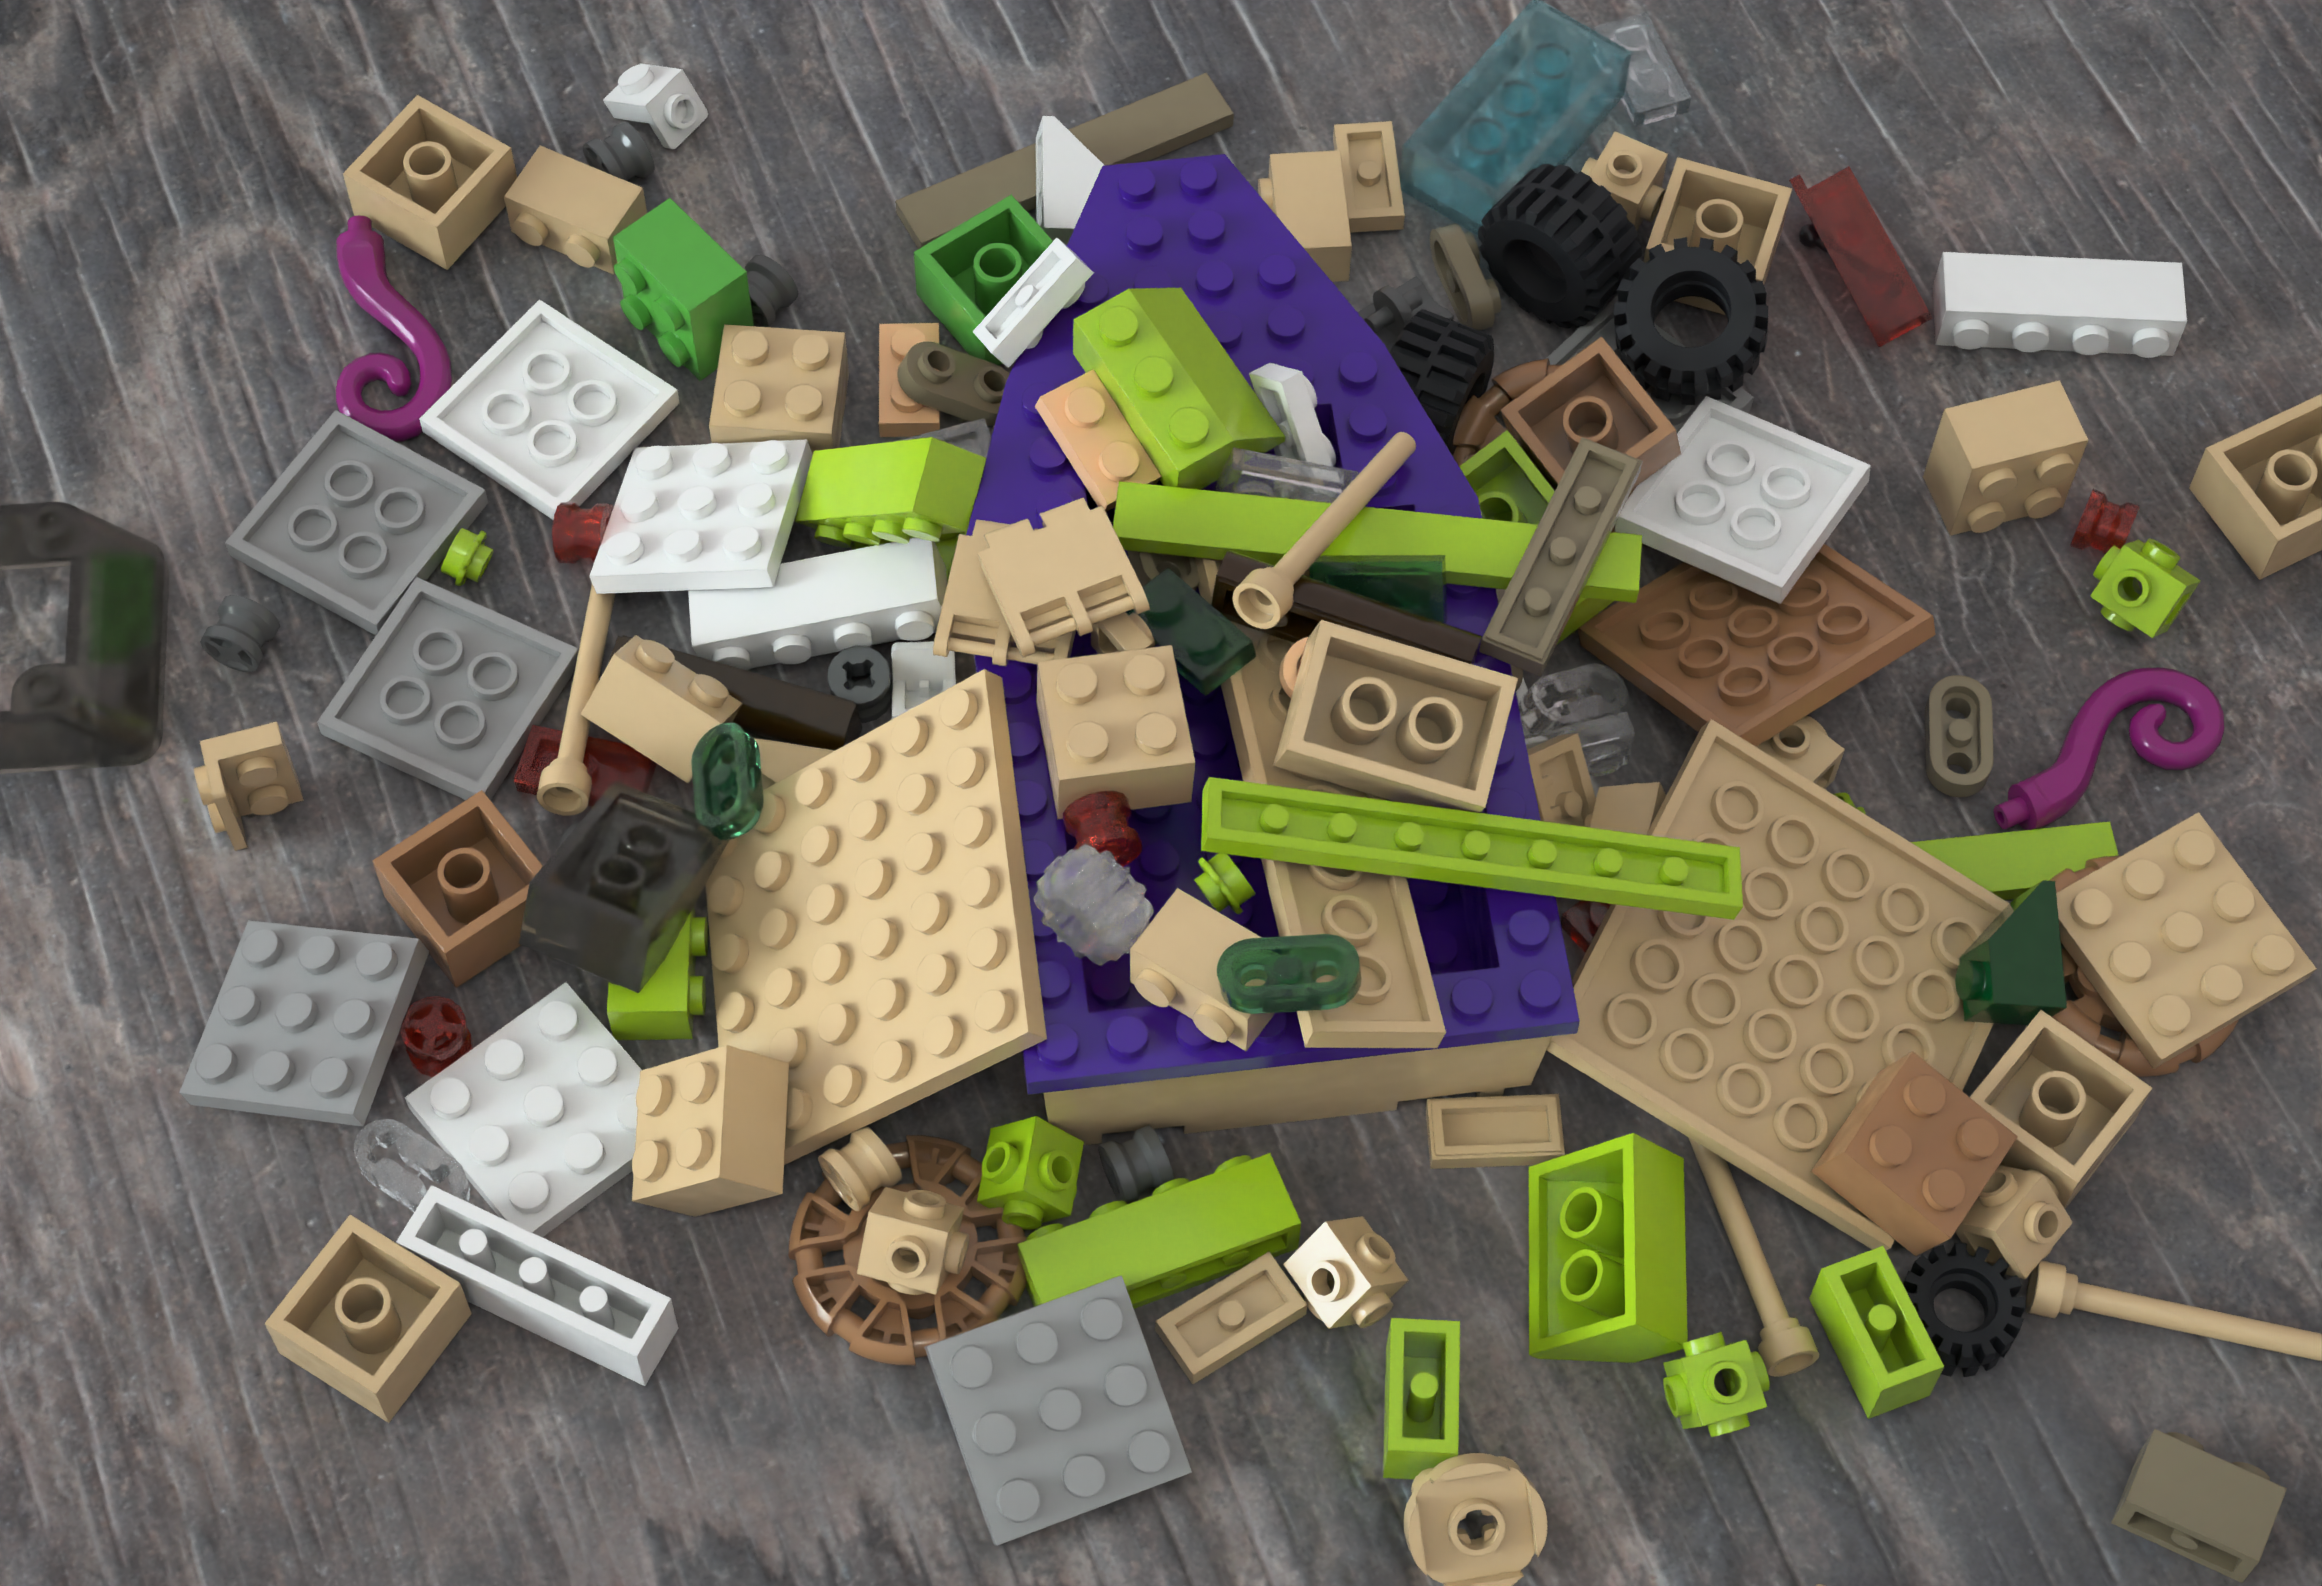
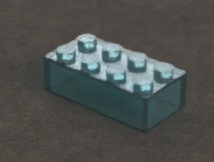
M1531 0L1404 143L1400 166L1401 191L1478 236V229L1483 225L1481 220L1485 214L1531 169H1537L1540 165L1549 163L1555 168L1559 164L1565 165L1623 98L1632 52L1542 0Z

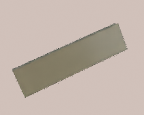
M1581 438L1481 639L1479 652L1540 677L1542 676L1640 474L1642 460L1586 438Z

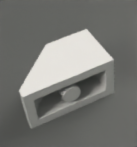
M1042 116L1036 136V222L1053 241L1058 238L1067 246L1102 166L1105 165L1055 116Z

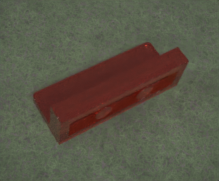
M1850 166L1808 189L1800 174L1789 180L1878 347L1932 319L1926 304Z

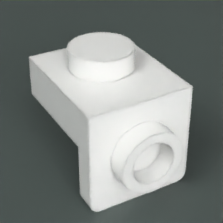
M641 63L635 65L619 77L618 85L603 99L614 118L649 123L662 146L667 149H676L708 116L706 107L683 69Z
M934 641L896 642L892 645V719L956 685L955 651H949L947 657L933 655Z

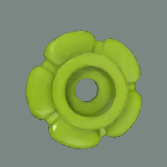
M461 528L454 538L443 561L441 572L456 579V586L464 585L467 578L478 583L485 573L494 549L485 545L487 538L485 531L481 530L477 535L465 528Z
M1218 853L1208 861L1201 857L1198 863L1204 873L1194 879L1199 889L1216 911L1221 912L1227 906H1230L1236 914H1241L1243 911L1240 905L1256 894L1249 882L1227 854Z

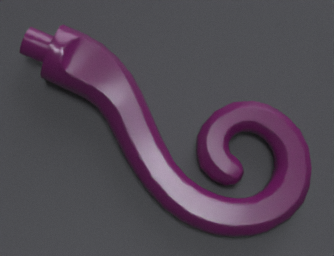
M361 215L353 216L348 219V231L341 233L336 240L337 262L341 278L355 302L374 319L398 336L411 349L419 365L420 383L415 396L403 407L394 410H377L369 407L362 397V391L369 383L376 380L387 383L391 393L398 397L408 394L412 384L411 373L403 361L393 355L381 352L369 353L356 358L344 367L337 381L336 403L339 412L395 442H404L423 433L419 418L451 388V360L446 346L432 325L390 284L386 272L384 239L380 234L372 231L371 219Z
M2141 668L2127 671L2111 678L2095 690L2079 709L2069 727L2054 764L2036 775L2011 785L2008 790V801L1994 807V817L1998 825L2002 829H2007L2017 824L2025 830L2040 829L2067 814L2077 804L2090 784L2110 723L2123 710L2142 702L2164 701L2179 707L2191 720L2193 733L2190 738L2181 742H2172L2165 739L2159 734L2158 730L2165 721L2166 710L2161 704H2149L2138 710L2130 719L2129 736L2132 747L2137 754L2150 764L2165 770H2186L2202 764L2219 747L2224 734V714L2218 698L2209 687L2197 678L2175 669Z

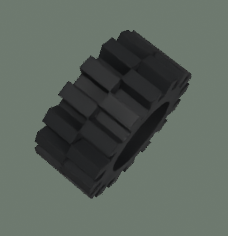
M1954 1243L1950 1253H1946L1944 1245L1932 1248L1928 1258L1922 1254L1914 1262L1911 1271H1908L1903 1281V1285L1944 1365L1941 1375L1952 1377L1956 1367H1962L1963 1377L1975 1376L1981 1365L1985 1371L1996 1366L2000 1357H2005L2019 1333L2024 1321L2021 1316L2026 1309L2025 1297H2017L2022 1286L2018 1276L2016 1275L2009 1279H2006L2004 1276L2009 1264L2000 1257L1992 1266L1985 1261L1990 1250L1978 1246L1974 1256L1967 1255V1243ZM1956 1288L1964 1290L1975 1296L1982 1304L1985 1315L1984 1323L1972 1331L1962 1332L1954 1330L1943 1324L1937 1317L1934 1310V1298L1946 1289Z

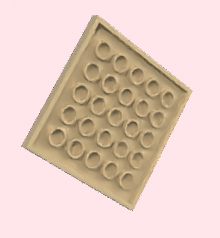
M983 669L701 824L718 1046L729 1045L789 1063L784 1165L1047 1039L1002 677Z
M1710 719L1701 727L1646 835L1740 847L1743 908L1736 918L1731 920L1611 904L1572 979L1580 1020L1578 1031L1576 1034L1553 1036L1546 1051L1870 1249L1884 1246L1885 1250H1888L1892 1247L1895 1239L1819 1179L1811 1170L1878 1072L1910 1052L1916 1053L1963 1091L1994 1023L1964 1021L1963 1000L1959 998L1955 985L1959 958L2009 903Z

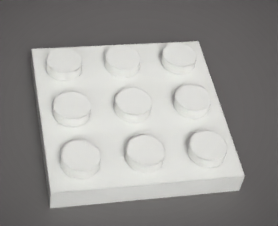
M539 299L419 420L423 433L562 525L680 402L676 388Z
M1706 396L1677 433L1681 455L1635 488L1615 523V532L1642 535V543L1781 604L1869 482L1871 465Z
M769 440L763 442L634 448L589 576L596 593L774 587L813 456L808 440Z
M565 982L411 1092L405 1099L412 1113L500 1218L540 1237H544L632 1172L638 1110L636 1094L642 1069Z

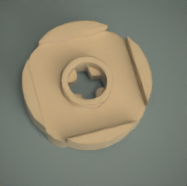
M1485 1453L1462 1454L1446 1459L1434 1468L1421 1471L1412 1483V1495L1406 1504L1404 1512V1534L1415 1563L1426 1576L1428 1574L1433 1580L1442 1583L1444 1586H1513L1524 1576L1521 1570L1530 1563L1534 1554L1539 1557L1547 1537L1546 1510L1534 1484L1512 1459L1505 1456L1496 1457ZM1481 1510L1483 1515H1493V1523L1482 1526V1537L1470 1539L1465 1529H1457L1459 1522L1465 1519L1467 1513L1471 1511Z

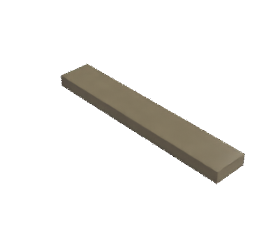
M1206 72L1068 130L1104 165L1147 162L1232 127L1234 113ZM1036 143L896 200V213L917 248L925 246L1011 194L1027 212L1035 209Z

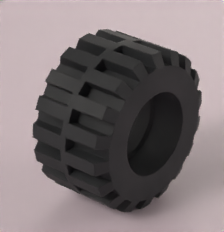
M1549 163L1542 164L1537 169H1531L1485 214L1481 220L1483 225L1478 229V238L1482 242L1479 248L1482 257L1489 264L1487 267L1489 272L1502 286L1501 289L1509 298L1512 297L1519 304V307L1528 313L1535 314L1539 320L1548 324L1555 322L1562 328H1571L1572 325L1579 328L1580 326H1585L1590 320L1592 321L1616 297L1622 278L1629 280V267L1642 256V246L1636 240L1639 236L1635 225L1628 220L1626 216L1628 213L1623 206L1610 196L1611 193L1604 186L1597 185L1590 176L1581 171L1578 174L1575 173L1569 166L1559 164L1555 168Z
M1687 237L1674 239V250L1665 252L1662 244L1649 249L1650 260L1645 263L1638 258L1629 267V280L1622 278L1617 289L1618 302L1614 303V326L1617 350L1620 349L1621 361L1629 371L1633 370L1635 379L1645 391L1650 386L1656 388V398L1669 402L1672 394L1682 395V405H1695V396L1706 394L1710 398L1720 400L1723 388L1728 387L1732 393L1743 386L1745 373L1753 375L1759 366L1760 353L1765 352L1767 343V293L1763 281H1756V269L1749 260L1742 264L1737 262L1738 251L1728 245H1725L1721 253L1714 251V240L1700 237L1699 247H1688ZM1695 296L1708 299L1717 304L1727 316L1728 325L1719 337L1706 345L1682 347L1667 341L1660 335L1654 324L1657 315L1670 302L1682 297Z
M1422 309L1406 323L1389 353L1453 456L1457 447L1453 445L1454 435L1464 405L1472 395L1480 398L1487 390L1494 363V339L1492 335Z

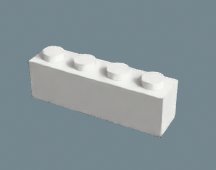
M1943 252L1932 287L1935 345L1957 346L1968 350L1987 347L2017 349L2022 352H2036L2040 350L2074 351L2083 355L2099 353L2136 354L2145 358H2153L2160 355L2174 356L2187 323L2182 263Z
M915 537L910 538L908 544L890 542L780 564L774 587L688 590L692 648L698 657L748 671L751 668L777 663L799 664L813 656L839 652L854 646L870 647L871 645L902 639L907 641L923 640L936 633L947 587L946 567L934 541Z
M432 1185L396 1241L398 1245L461 1283L468 1302L643 1386H646L679 1329L670 1297Z

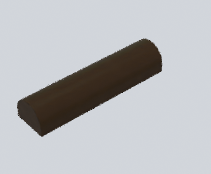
M1228 550L1217 572L1210 608L1212 615L1293 643L1309 637L1318 623L1324 620L1474 665L1479 651L1481 635L1304 575L1293 585V605L1284 617L1272 628H1256L1245 622L1237 613L1233 604V592L1251 571L1274 567L1275 565Z
M618 636L609 662L614 653L631 640L632 637ZM668 648L673 653L676 661L696 674H704L717 679L727 688L729 695L743 703L730 725L731 728L784 743L837 750L860 736L862 724L857 705L854 701Z

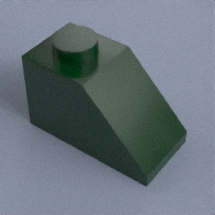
M2043 880L2013 899L1959 958L1955 985L1959 998L1963 1000L1964 1021L2029 1025L2040 1010L2052 1017L2067 1008L2055 881Z

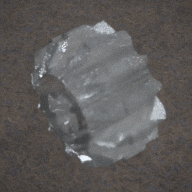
M1086 843L1077 850L1070 849L1063 857L1058 856L1044 870L1045 874L1036 882L1038 892L1033 897L1036 907L1044 913L1041 919L1043 925L1053 929L1057 935V943L1065 942L1071 947L1076 957L1081 959L1087 956L1093 963L1100 966L1109 960L1117 961L1124 953L1129 954L1130 948L1150 924L1149 919L1155 912L1151 903L1144 897L1147 890L1145 885L1134 880L1130 875V867H1122L1118 864L1113 854L1108 850L1099 853L1095 847Z

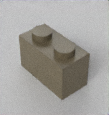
M2154 1429L2139 1451L2111 1523L2243 1583L2260 1562L2287 1488L2270 1481L2268 1474L2254 1465L2244 1462L2230 1463L2205 1452L2204 1447L2198 1441L2187 1435L2177 1432L2165 1434Z

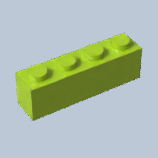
M933 437L817 450L813 452L795 522L816 529L814 538L818 541L843 548H850L852 541L872 546L879 545L881 538L903 544H908L911 536L928 541H940L941 534L967 532L987 458Z
M1271 1153L1254 1159L1248 1155H1242L1225 1161L1216 1168L1213 1174L1189 1181L1187 1178H1177L1168 1181L1156 1188L1152 1196L1127 1204L1125 1201H1113L1102 1205L1094 1210L1088 1219L1064 1227L1059 1223L1043 1226L1032 1232L1026 1241L1017 1244L1018 1256L1027 1281L1026 1289L1034 1307L1122 1275L1131 1303L1135 1309L1236 1272L1267 1252H1270L1273 1257H1277L1298 1249L1301 1221Z

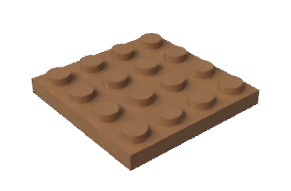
M1823 544L1781 604L1683 562L1640 588L1636 603L1619 601L1578 628L1580 644L1583 648L1693 729L1699 732L1701 727L1712 719L1756 747L1936 635L1932 614L1826 544Z

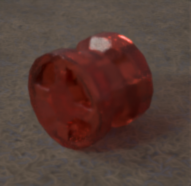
M2093 489L2070 546L2079 550L2092 547L2102 551L2103 556L2114 545L2121 549L2127 540L2140 506L2131 502H2126L2122 505L2108 501L2104 492Z
M561 502L557 506L552 525V541L555 557L559 563L575 564L580 558H590L594 563L614 508L613 504L596 503L592 509H581L577 503Z
M1100 791L1088 794L1075 800L1063 812L1065 829L1077 841L1073 848V855L1076 865L1081 871L1104 873L1116 870L1131 863L1142 852L1139 833L1134 828L1129 827L1128 820L1131 817V807L1128 798L1123 793Z
M441 996L425 997L414 1002L408 1008L400 1028V1035L412 1066L421 1074L434 1077L473 1049V1039L467 1027L466 1017L461 1007L453 1000ZM445 1036H447L450 1039L446 1040L443 1044L436 1047L437 1041L443 1039Z

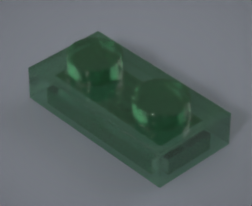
M1445 555L1319 556L1310 566V578L1443 623L1447 621Z
M1166 568L1142 587L1150 610L1140 613L1138 616L1144 620L1152 632L1155 640L1154 647L1172 645L1177 671L1205 696L1256 657L1252 640L1169 568ZM1134 609L1126 611V613L1130 615L1132 613H1135Z

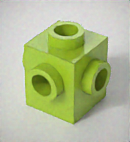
M2149 538L2146 543L2136 540L2124 544L2121 549L2115 545L2111 547L2093 573V577L2100 582L2090 597L2104 605L2100 611L2101 614L2116 626L2127 631H2133L2136 627L2151 638H2154L2168 631L2201 580L2177 565L2181 558L2176 552L2166 545ZM2138 580L2142 584V589L2139 587Z
M1038 1116L990 1128L987 1150L982 1161V1176L977 1202L989 1209L1003 1208L1002 1221L1006 1224L1019 1226L1022 1229H1037L1044 1222L1071 1216L1073 1202L1077 1193V1179L1084 1142Z
M1722 1332L1682 1343L1686 1356L1663 1362L1667 1375L1663 1379L1665 1396L1672 1414L1676 1418H1680L1683 1429L1707 1425L1710 1437L1723 1435L1751 1426L1747 1413L1767 1407L1763 1392L1769 1391L1768 1373L1760 1354L1757 1351L1750 1352L1747 1340L1726 1344ZM1720 1370L1729 1396L1721 1395L1715 1388L1714 1379Z

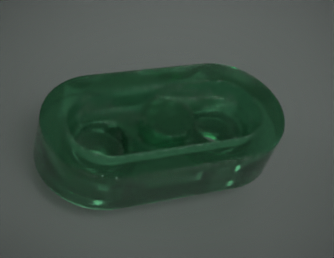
M731 722L722 723L710 729L699 740L693 751L691 765L696 819L716 838L731 840L749 832L756 825L763 809L764 796L758 743L738 724Z
M1332 934L1244 939L1228 947L1221 955L1217 964L1218 982L1223 999L1233 1009L1248 1014L1338 1008L1355 997L1362 981L1359 956L1355 947L1346 939ZM1324 975L1336 977V979L1329 982H1316L1319 977ZM1254 979L1265 981L1262 986H1245L1247 982Z

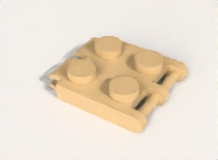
M1084 497L1040 513L1044 528L1034 531L1027 518L984 534L988 549L978 552L981 567L1023 658L1036 653L1034 646L1076 630L1079 636L1093 632L1092 624L1134 609L1137 615L1150 610L1145 592L1103 506L1090 510Z
M976 519L972 536L959 534L935 634L933 655L947 657L949 651L992 657V664L1007 666L1008 660L1038 665V662L1070 658L1076 631L1034 646L1036 653L1023 658L982 570L978 552L988 549L984 534L1011 524Z

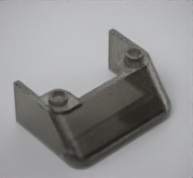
M65 502L0 505V570L71 566L65 663L34 666L22 673L14 683L11 693L10 711H0V774L137 765L150 759L157 752L162 742L170 576L163 552L152 541Z

